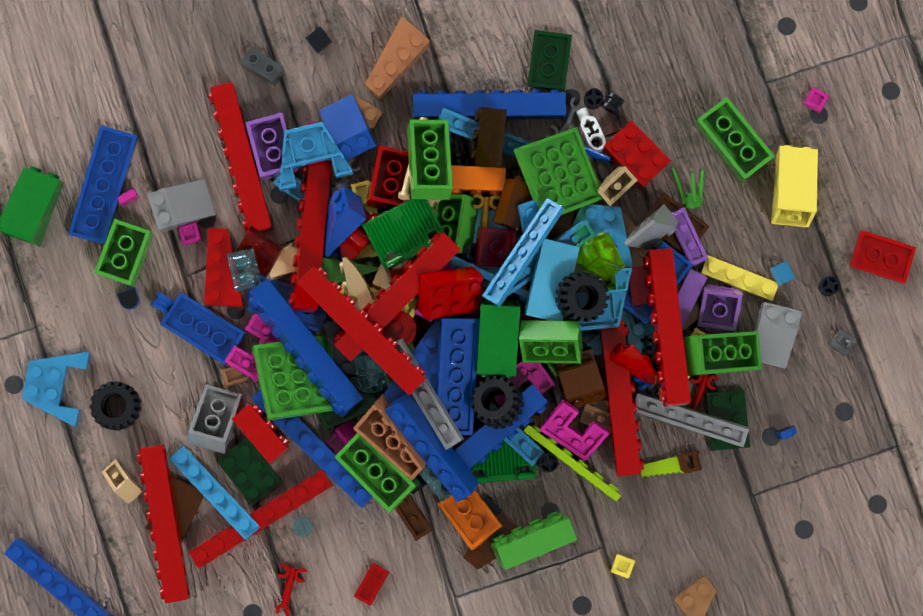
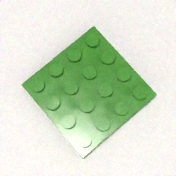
M577 127L514 149L532 199L537 201L538 211L547 198L565 209L561 215L602 200L601 196L597 193L600 188Z
M327 335L315 337L334 361ZM282 342L253 345L252 351L267 421L333 411L331 403L328 399H324L321 396L319 388L315 383L313 384L309 381L307 373L303 368L301 369L297 366L295 358L291 353L289 354L285 351Z

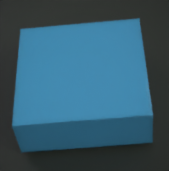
M787 261L770 269L778 286L795 279Z

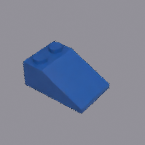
M353 94L319 110L327 131L346 161L378 146Z
M345 186L333 194L328 206L323 247L327 257L366 220L361 197Z

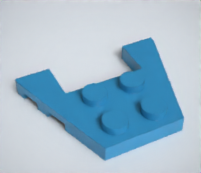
M322 122L284 131L279 183L280 191L297 188L293 168L332 159L336 178L353 174L351 167Z
M593 204L581 207L572 227L582 220H587L596 236L602 232L607 233V237L602 238L601 243L617 245L615 265L632 267L630 249L624 243L627 235L621 207ZM595 237L588 242L595 243Z
M632 268L613 270L615 289L606 292V295L609 296V300H606L608 307L603 308L604 313L603 315H598V319H591V322L580 321L581 331L619 327ZM589 292L576 293L575 302L579 308L586 306L589 301Z
M83 352L29 361L22 399L77 427L80 410L60 406L68 367L88 370L91 353Z

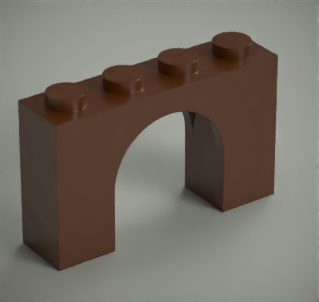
M515 176L514 179L506 178L493 223L508 229H519L521 222L517 205L533 200L524 178ZM576 210L561 215L545 239L554 240L569 230Z

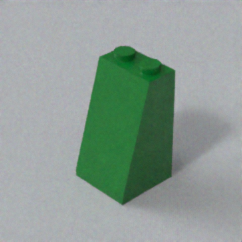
M31 166L30 169L23 168L0 217V232L40 247L63 182L59 180L60 176L53 173H48V175L42 174V170Z
M481 297L477 374H480L481 377L500 375V377L510 379L511 376H516L520 300L505 299L502 305L498 307Z

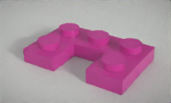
M255 313L246 326L245 331L260 340L259 344L281 342L279 338L277 339L273 336L268 324L263 323L259 315ZM234 346L224 363L253 381L258 382L253 353L250 355Z
M523 360L516 365V376H511L510 379H507L517 388L529 380L542 394L555 385L541 363H523ZM499 394L494 399L502 407L506 397L505 394Z
M563 399L540 425V431L586 461L610 434L609 430L593 420L585 431L580 433L569 425L578 415L579 409Z

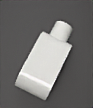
M586 107L582 108L576 114L581 122L579 129L588 148L601 152L606 144V139L597 120L590 116ZM586 123L592 124L591 131L589 128H585ZM598 139L602 145L596 148L592 145L591 141Z

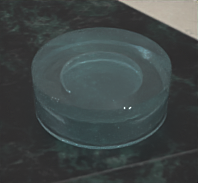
M299 518L294 522L293 531L297 536L306 537L311 534L313 525L309 519Z

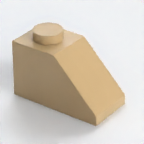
M618 166L604 179L597 193L608 206H611L637 179L626 166Z
M294 245L284 247L283 251L278 255L267 276L269 281L295 274L296 267H293L292 263L294 255H297V248H294Z
M117 459L102 471L113 491L127 504L143 492L135 479Z

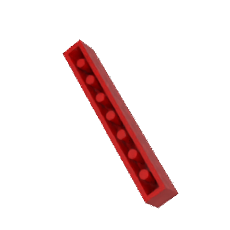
M228 82L210 87L209 99L211 105L215 104L216 111L213 112L216 123H220L219 136L221 141H225L226 145L223 148L226 159L229 158L231 163L228 166L230 176L235 178L236 184H233L235 195H239L241 201L238 202L239 211L244 213L246 219L243 221L245 232L249 231V234L252 236L273 230L233 82Z
M331 160L302 166V174H305L304 181H301L300 192L303 193V196L299 200L298 211H301V215L297 219L296 229H299V235L296 236L294 248H297V255H294L292 266L296 268L295 274L291 276L293 293L289 295V304H291V308L294 311L314 313L318 308V304L297 282L313 266L317 269L322 267Z
M444 232L441 234L436 233L430 239L431 244L427 248L422 247L416 255L418 257L413 262L410 260L402 268L404 272L400 276L396 274L388 282L390 286L386 290L382 288L375 295L376 300L372 304L367 303L362 308L370 316L368 320L373 325L377 323L383 329L419 293L420 274L439 272L461 250ZM342 330L333 338L335 340L334 346L350 361L363 350Z
M673 249L649 250L646 256H644L643 262L644 267H647L648 275H646V285L650 288L648 303L649 306L652 305L650 321L654 325L655 331L652 334V339L657 348V352H655V362L659 365L657 380L658 383H661L659 398L660 402H663V407L687 405L691 403Z
M313 266L297 284L410 396L427 379L424 376L426 372L419 365L415 367L410 362L412 358L405 351L401 353L396 348L398 344L391 337L387 339L382 334L384 330L377 323L373 325L368 320L370 316L363 309L359 311L354 306L356 302L349 295L345 297L340 292L342 288L335 281L331 283L326 278L328 274L321 267L317 269Z
M620 320L618 328L599 329L616 477L639 475L641 470H644L643 459H639V451L642 450L641 440L637 439L636 433L639 431V422L635 420L634 412H637L636 400L633 401L632 393H635L634 381L630 382L631 373L627 367L611 357V353L617 344L622 343L628 348L630 347L625 339V336L628 335L627 324Z
M162 444L140 448V453H137L139 465L142 464L143 469L140 477L142 484H145L146 487L144 500L149 505L147 519L148 522L152 523L153 530H150V537L152 542L155 541L156 549L153 550L155 561H158L159 569L156 572L158 580L162 582L160 596L162 600H165V604L188 600L191 596L166 447Z
M320 470L249 514L260 526L252 536L333 487L327 474ZM231 525L189 551V554L199 569L246 540Z

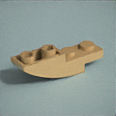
M343 257V262H340L341 274L345 273L346 281H343L345 293L348 292L349 296L357 295V299H354L356 302L355 307L360 311L367 303L372 304L374 298L361 271L348 257Z

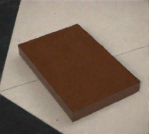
M663 193L644 220L664 204L671 213L683 208V206ZM686 209L699 239H701L710 226ZM675 233L670 236L666 234L661 238L684 255Z
M170 476L181 542H183L204 496L196 487ZM148 522L145 529L153 530L152 523Z

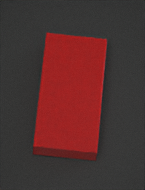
M373 562L354 597L371 606L389 571Z

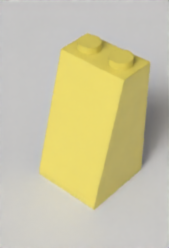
M791 145L779 147L776 154L771 224L809 228L817 212L818 149L810 147L797 148Z

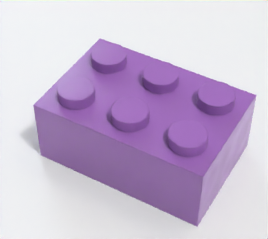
M283 113L245 122L261 180L264 181L280 176L284 131L288 130ZM298 167L293 168V172L299 171Z

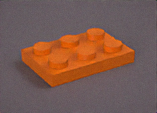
M476 489L470 496L458 503L451 494L438 503V506L471 550H475L503 527Z

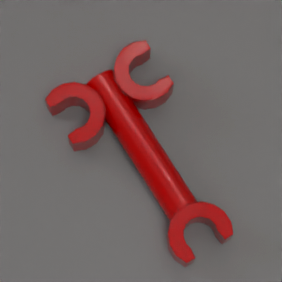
M704 374L698 375L697 380L692 378L689 380L693 384L699 383L690 407L691 409L698 410L706 386L709 390H716V387L711 386L710 381L712 379L719 381L718 376Z
M282 563L280 566L285 567L287 572L286 574L279 573L278 577H287L281 604L276 607L275 613L279 614L280 608H285V616H289L291 610L288 605L294 581L296 579L297 582L304 583L305 580L300 579L298 574L300 572L307 573V569L299 568L297 570L289 567L288 564Z

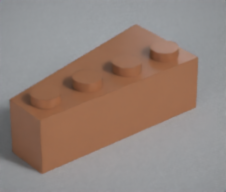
M401 16L365 83L366 89L379 101L385 97L430 47V40L404 17Z
M383 394L353 429L412 481L425 467L426 463L386 414L385 411L390 406V402Z

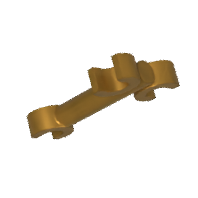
M475 194L473 198H478L480 203L472 205V208L479 209L482 207L481 227H489L490 208L497 210L498 206L493 205V200L500 199V196L483 197L480 194Z

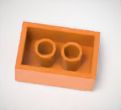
M451 165L453 185L451 194L470 195L471 197L475 194L489 197L498 195L501 197L506 181V168Z

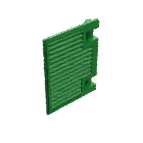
M409 199L362 224L385 271L416 256L422 247L427 248L431 244L428 233L434 230L439 234L444 232L427 199ZM395 252L397 257L388 261L386 255Z
M504 440L501 442L503 446L495 453L492 450L487 454L489 458L481 465L476 463L472 467L473 470H483L484 475L474 476L479 483L537 479L536 463L531 466ZM520 466H529V472H520Z

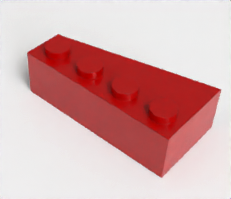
M209 228L204 297V305L207 307L245 308L229 229Z

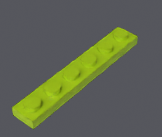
M534 424L532 426L527 425L523 430L524 433L554 454L613 501L617 502L621 497L617 493L619 491L617 487L611 483L609 485L605 484L602 481L604 478L595 471L592 474L588 471V465L580 459L577 462L571 458L573 455L565 448L562 450L556 446L557 442L549 436L545 438L541 435L542 431Z

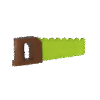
M696 450L677 455L676 457L644 464V470H641V477H649L650 475L654 477L656 474L660 476L661 474L666 475L673 472L675 474L678 472L686 474L702 470L698 456L700 452ZM686 456H691L693 468L687 466Z

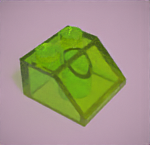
M609 232L589 239L579 248L577 263L580 264L582 270L597 275L605 281L625 268Z

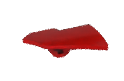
M364 208L366 220L363 223L377 217L378 215L375 213L371 215ZM362 224L339 246L341 259L348 257L354 260L370 244Z
M619 343L614 347L611 353L613 359L626 366L632 375L643 382L656 385L657 372L652 367V361L648 356L642 355L635 345H631L628 348L624 344Z

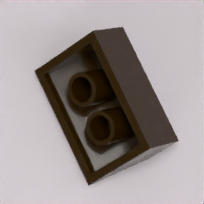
M479 107L475 111L474 122H477L476 130H473L472 141H475L474 149H471L470 160H473L472 164L501 168L507 115L506 109Z

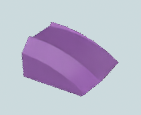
M711 284L704 285L697 327L703 332L714 334L735 333L742 302V291Z

